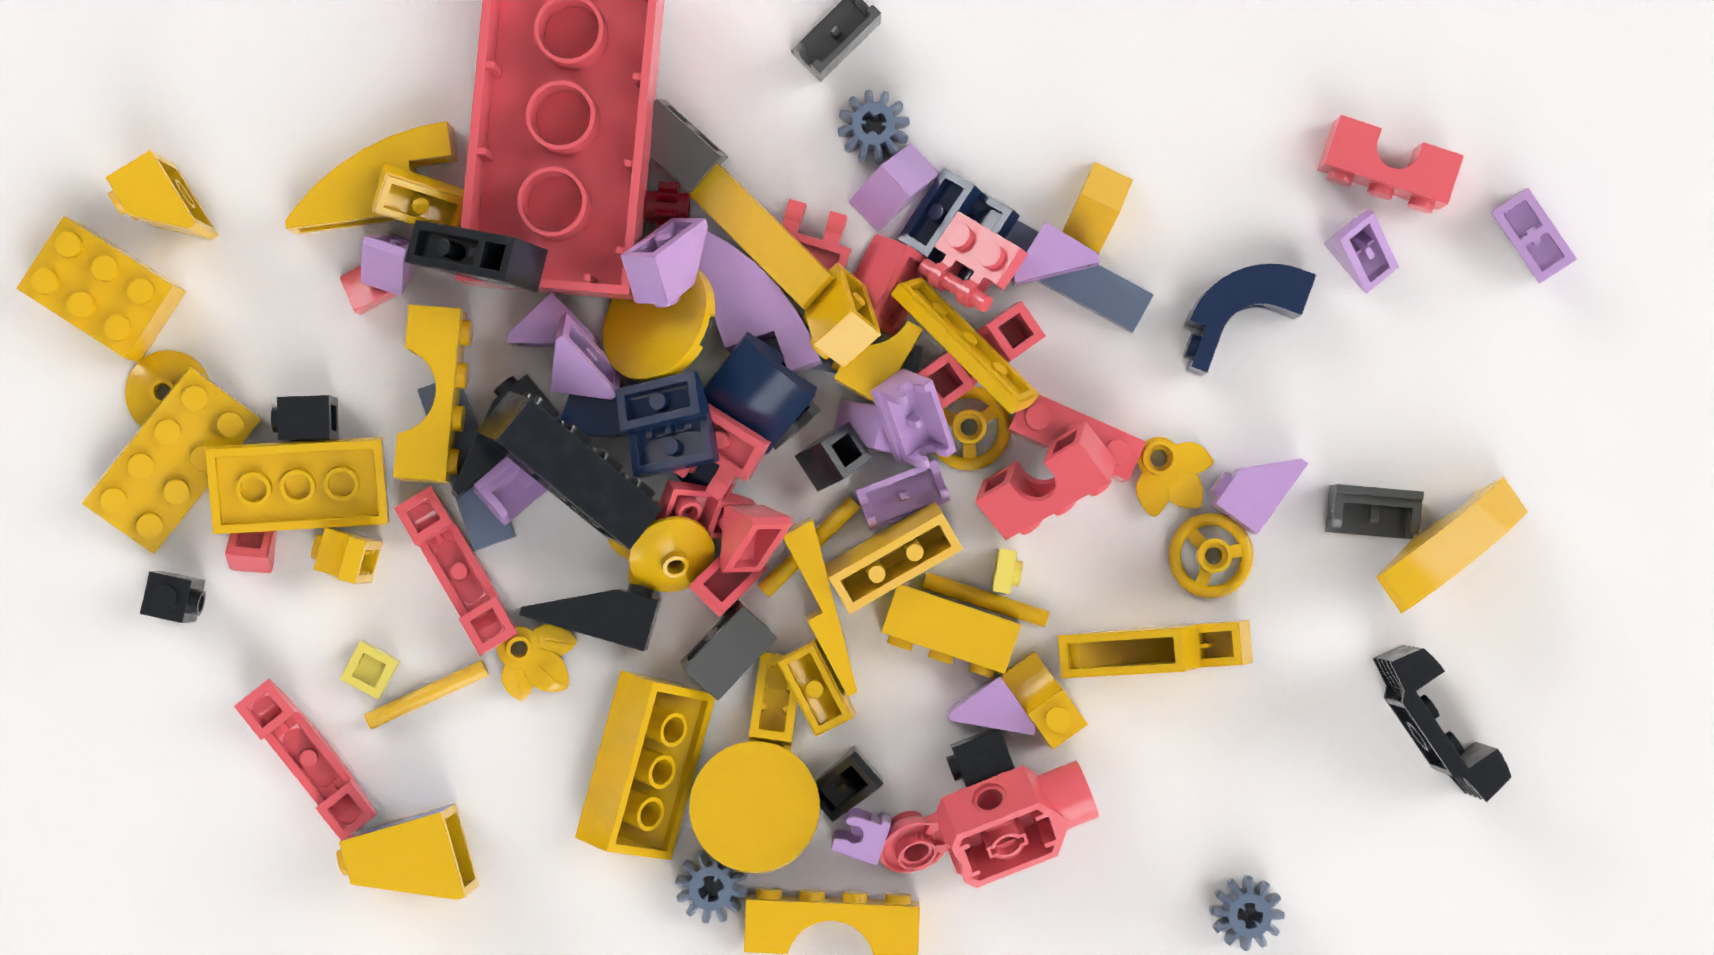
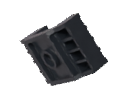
M1402 645L1374 657L1373 661L1386 686L1384 692L1385 701L1430 767L1447 774L1465 794L1468 793L1470 796L1473 795L1475 798L1478 797L1480 800L1483 799L1485 802H1488L1512 777L1503 755L1498 748L1474 742L1464 749L1451 731L1444 733L1435 720L1440 714L1432 701L1425 694L1420 697L1416 692L1445 672L1442 666L1424 648H1415L1414 646Z

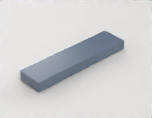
M1017 220L1005 239L1019 246L1027 253L1039 232ZM1099 264L1096 267L1037 281L1130 333L1134 332L1154 295Z
M435 383L417 389L426 416L434 403L436 394ZM465 389L460 390L459 406H465V425L463 432L457 431L455 448L461 449V469L478 434L476 432L478 426ZM453 474V481L451 484L452 488L458 478V475ZM474 486L456 500L474 551L516 537L512 522L504 527L473 492Z

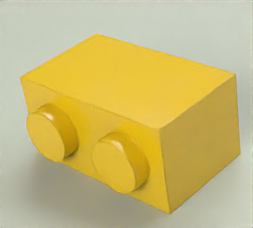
M836 263L828 270L836 278L807 310L804 309L805 314L803 318L809 326L812 337L810 344L815 352L824 359L830 357L844 368L880 337L881 332L866 285L839 263Z

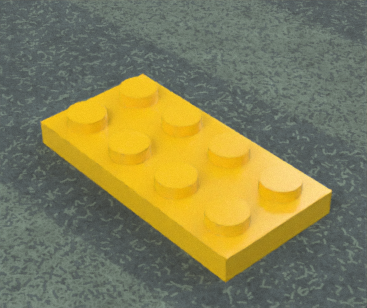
M190 365L83 499L82 504L145 549L155 554L208 487L205 449L208 446L241 445L261 421V417Z
M383 437L208 446L205 449L213 534L388 524L390 521Z

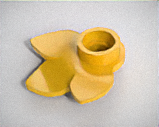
M1153 437L1146 440L1137 461L1142 473L1138 478L1135 488L1137 498L1143 509L1150 516L1156 517L1163 511L1168 501L1183 508H1200L1203 503V488L1198 474L1214 464V460L1208 451L1194 442H1184L1175 445L1174 442L1164 437ZM1155 450L1162 451L1166 457L1165 463L1160 467L1153 465L1150 459L1151 454Z
M547 623L532 630L525 626L515 625L518 634L496 647L497 655L503 663L501 681L505 690L519 701H523L530 694L533 686L546 692L566 690L569 686V675L566 665L560 657L576 645L577 639L574 635L564 628ZM516 641L526 643V650L520 655H515L510 650L511 645Z

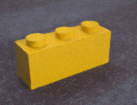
M934 501L827 562L825 568L830 582L849 614L958 553L963 548L938 504Z
M902 584L894 590L881 633L889 635L887 643L911 651L913 644H917L930 649L927 656L929 658L952 665L955 657L970 662L968 671L993 679L995 671L1005 674L1021 624Z

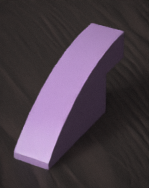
M707 231L698 269L706 275L712 286L715 298L714 318L725 349L729 353L732 352L746 332H749L761 341L776 337L781 353L784 355L783 359L786 367L796 374L823 365L821 356L815 352L810 344V339L812 338L810 332L795 307L778 285L754 261L730 243Z

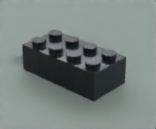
M508 391L476 432L604 537L630 550L662 510V507L652 500L656 494L655 491L637 477L633 479L624 472L621 474L620 470L624 466L606 451L602 450L600 452L593 446L588 447L587 443L591 438L574 424H567L561 419L556 420L553 418L558 411L546 400L538 395L534 397L527 391L523 395Z

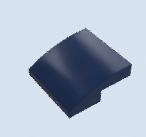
M943 167L897 239L937 264L942 262L946 255L936 249L935 245L958 211L1003 238H1006L1020 215L1014 209L982 192L973 183ZM963 266L957 276L965 281L970 279L974 272Z
M746 332L703 389L709 404L770 441L771 443L765 452L768 454L813 400L817 387L781 364L784 356L782 353L749 332Z
M689 371L615 389L620 431L627 433L629 438L633 476L645 478L720 461L711 413L697 371Z

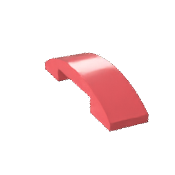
M429 486L396 506L394 510L414 544L420 547L460 616L458 619L478 654L482 656L517 635L518 631L490 577L434 488Z
M271 679L266 680L234 705L235 709L259 739L265 738L318 806L315 809L340 840L353 834L378 814L361 786L330 744L304 713Z

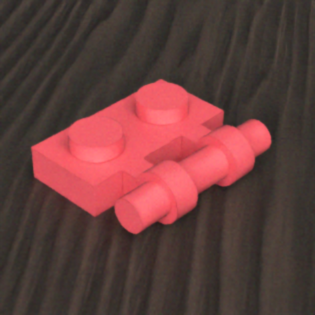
M958 211L935 245L936 249L946 255L943 261L936 264L930 259H925L920 263L918 272L928 278V283L939 291L947 290L954 294L956 301L966 308L975 307L981 312H986L992 305V297L985 294L990 284L992 283L1005 290L1028 254L1019 246ZM963 266L974 272L971 278L965 281L957 276Z

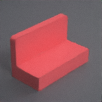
M876 234L854 276L867 287L880 332L893 337L899 332L909 312L891 293L899 283L919 277L926 280V277L918 272L920 263L928 258L907 244Z

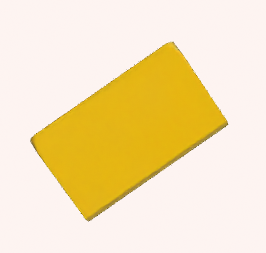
M384 163L371 211L414 225L415 220L459 227L462 216L464 189Z
M817 638L776 660L815 737L855 717L856 711Z

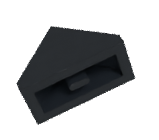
M856 746L850 749L815 780L820 798V808L832 822L884 784L883 777Z

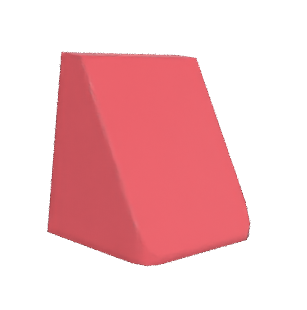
M361 266L339 277L354 312L359 315L397 296L396 294L361 283Z
M277 531L230 533L225 551L229 568L235 571L271 573L274 565Z

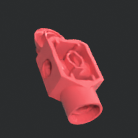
M1077 760L1040 775L1022 765L941 797L936 812L925 817L916 811H905L897 814L891 819V826L880 858L887 869L898 873H911L923 870L936 863L945 852L949 851L957 874L962 876L965 883L978 888L1057 857L1067 830L1099 818V813Z

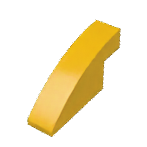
M447 121L419 126L388 136L360 150L336 166L312 187L285 220L286 229L294 234H304L399 221L371 211L383 164H390L417 173L416 167L458 162L454 128Z
M1503 476L1477 491L1461 508L1422 529L1376 578L1400 613H1403L1482 555L1514 527L1528 511Z
M1250 620L1058 635L1061 679L1186 672L1203 667L1238 666L1253 663Z

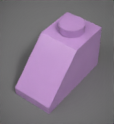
M671 218L621 255L635 303L654 304L658 308L668 307L677 303L680 300L679 296L694 286L708 229L705 218Z
M1295 459L1235 469L1231 474L1225 471L1210 491L1215 495L1210 505L1237 522L1250 534H1258L1308 463L1303 459Z

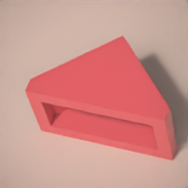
M724 505L720 554L721 572H761L792 526L791 517L765 505Z
M719 556L688 587L711 610L721 617L760 578L768 567L765 565L761 572L722 573Z

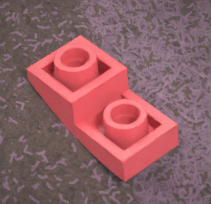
M667 480L659 503L662 510L655 518L658 520L671 516L687 517L703 525L712 538L722 539L724 505H756V503L750 498L731 493L729 496L724 495L722 500L718 501L705 492L708 486Z

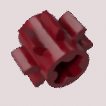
M658 181V191H646L645 223H655L656 230L671 218H690V193H680L679 182Z

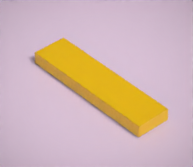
M717 164L690 194L691 198L802 308L807 310L836 278L723 166Z
M922 277L899 283L891 295L1010 414L1028 408L1039 397L1038 392Z

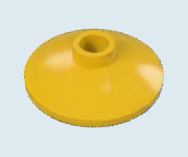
M163 350L147 355L134 366L126 382L125 399L131 416L141 427L162 402L157 394L158 388L161 385L167 384L171 390L190 365L209 379L205 369L197 360L182 352Z
M681 516L661 518L651 522L629 550V565L634 577L643 586L658 592L681 591L689 588L688 586L713 563L715 555L714 543L708 530L693 519ZM673 560H680L677 563L669 564Z

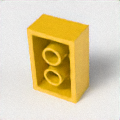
M63 216L16 288L123 358L136 362L144 358L187 292L82 223Z

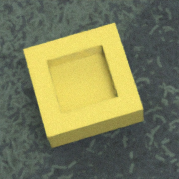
M997 549L990 591L1010 594L1011 586L1019 587L1023 561L1016 560L1017 551Z
M363 640L359 642L340 680L376 699H381L401 660Z

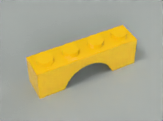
M412 304L408 306L405 348L423 358L429 365L435 379L436 394L428 415L415 427L397 434L393 477L396 479L452 484L453 474L459 475L462 453L461 449H455L457 431L463 432L465 425V406H459L460 390L467 389L469 381V364L463 363L464 347L471 346L473 337L472 320H467V314L461 308Z
M759 887L756 888V894L747 895L744 952L788 954L796 937L809 926L824 921H838L858 930L869 943L873 955H918L919 901L911 900V894L891 892L885 893V899H868V892L843 891L842 898L825 897L824 890L800 889L799 896L782 895V889Z

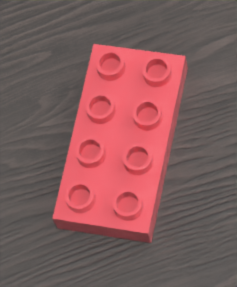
M665 0L482 1L460 228L516 237L547 249L548 253L538 292L634 300L621 255L642 240L650 161L653 105L656 97ZM458 275L455 280L466 286L520 290Z

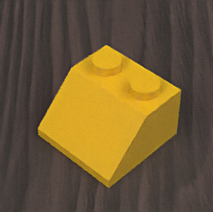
M152 150L147 151L105 177L113 189L108 192V196L122 215L127 213L135 221L141 220L154 227L209 240L219 236L176 165Z

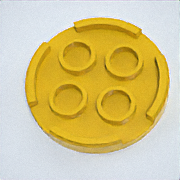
M698 269L694 286L679 296L680 300L677 303L668 307L658 308L654 304L635 303L634 300L612 298L603 325V345L605 354L616 371L629 379L647 382L677 375L695 360L703 349L700 343L707 330L709 319L715 316L714 292L708 278L701 270Z
M750 741L723 749L703 766L691 790L689 814L697 840L713 859L738 872L751 874L766 873L788 865L800 856L808 846L818 826L820 798L811 772L796 755L772 743Z

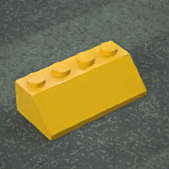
M620 671L575 838L606 852L665 860L672 859L715 698L704 690L657 677Z

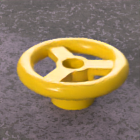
M975 386L957 400L964 398L980 400L989 406L982 412L967 409L955 414L947 410V407L943 409L947 424L952 427L954 437L963 445V457L954 454L949 457L938 456L937 453L934 454L943 463L958 470L972 471L989 466L1003 454L1010 439L1011 433L1007 431L1010 424L1008 411L986 389ZM997 418L998 434L993 446L984 454L976 456V443L984 437L987 423ZM965 420H972L977 427L975 434L971 436L965 435L961 431V423Z
M1204 513L1188 519L1176 530L1169 545L1168 560L1174 578L1186 591L1202 598H1220L1235 592L1247 580L1253 566L1254 552L1250 537L1241 525L1222 514ZM1204 526L1221 527L1230 532L1238 544L1228 545L1225 541L1217 538L1205 539L1198 531V528ZM1186 538L1197 549L1196 560L1200 568L1195 581L1186 573L1181 561L1182 546ZM1211 547L1215 548L1219 553V559L1214 564H1210L1205 558L1206 551ZM1241 557L1240 565L1233 577L1222 584L1208 586L1212 573L1226 570L1231 564L1232 558Z

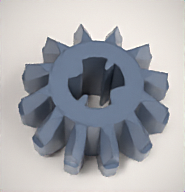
M866 90L865 104L862 105L854 96L849 99V105L855 113L847 110L840 111L839 119L849 125L841 126L837 131L839 137H852L844 145V150L847 153L860 146L858 161L865 162L868 151L874 152L876 164H880L883 162V149L892 157L899 152L893 141L907 143L908 135L898 129L909 126L910 119L906 116L895 117L902 111L903 104L901 101H898L887 107L889 101L888 92L883 91L879 102H873L872 91ZM870 119L873 123L881 120L883 122L881 124V134L878 135L874 131L866 134L864 132L866 131V120Z
M700 850L697 852V860L700 867L693 861L686 859L682 866L691 876L678 875L676 877V884L689 888L677 894V901L685 902L692 899L693 902L686 911L688 916L694 915L698 908L704 909L702 914L703 923H709L711 913L714 910L720 922H725L727 920L725 905L736 913L742 908L740 902L733 896L747 897L749 889L735 883L746 879L748 874L738 871L732 873L731 868L720 864L715 859H713V862H709L706 852ZM707 876H714V882L720 879L723 883L719 888L718 895L711 896V890L705 893L701 888L704 886Z
M1244 875L1242 888H1239V885L1233 878L1228 879L1227 886L1231 891L1228 895L1218 889L1214 892V896L1223 902V905L1209 907L1211 915L1222 917L1212 925L1216 933L1227 931L1224 936V942L1231 946L1239 939L1240 947L1244 951L1250 950L1252 938L1255 939L1260 947L1267 946V940L1263 933L1268 931L1272 935L1278 936L1280 930L1271 924V921L1281 920L1285 917V913L1282 910L1273 908L1281 901L1280 895L1278 893L1267 895L1270 884L1265 880L1260 881L1254 888V880L1250 875ZM1249 903L1256 910L1254 917L1248 915L1250 919L1248 922H1245L1237 915L1240 908L1245 910L1243 905Z

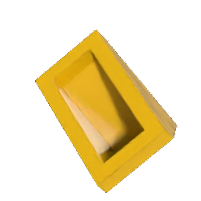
M1094 162L1062 232L1094 250L1099 255L1122 209L1133 179Z

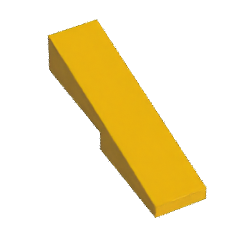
M810 516L791 526L783 539L820 607L807 614L806 619L849 697L858 691L814 522Z
M764 652L759 660L748 742L772 743L791 752L797 700L776 661L784 655Z

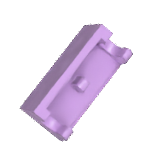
M1529 188L1521 190L1511 199L1490 212L1539 284L1577 260Z
M902 368L870 391L896 462L902 463L904 461L918 468L931 467L930 461L924 455L937 453L938 456L949 457L956 452L932 379Z
M508 457L479 479L473 488V492L504 527L547 491L546 488Z
M937 459L930 462L931 467L929 468L916 467L855 490L870 531L902 520L936 501L938 506L950 501V494L943 481Z
M852 808L846 812L850 816L846 818V823L851 826V832L845 829H835L831 850L877 866L891 826L890 814L881 812V815L860 808Z

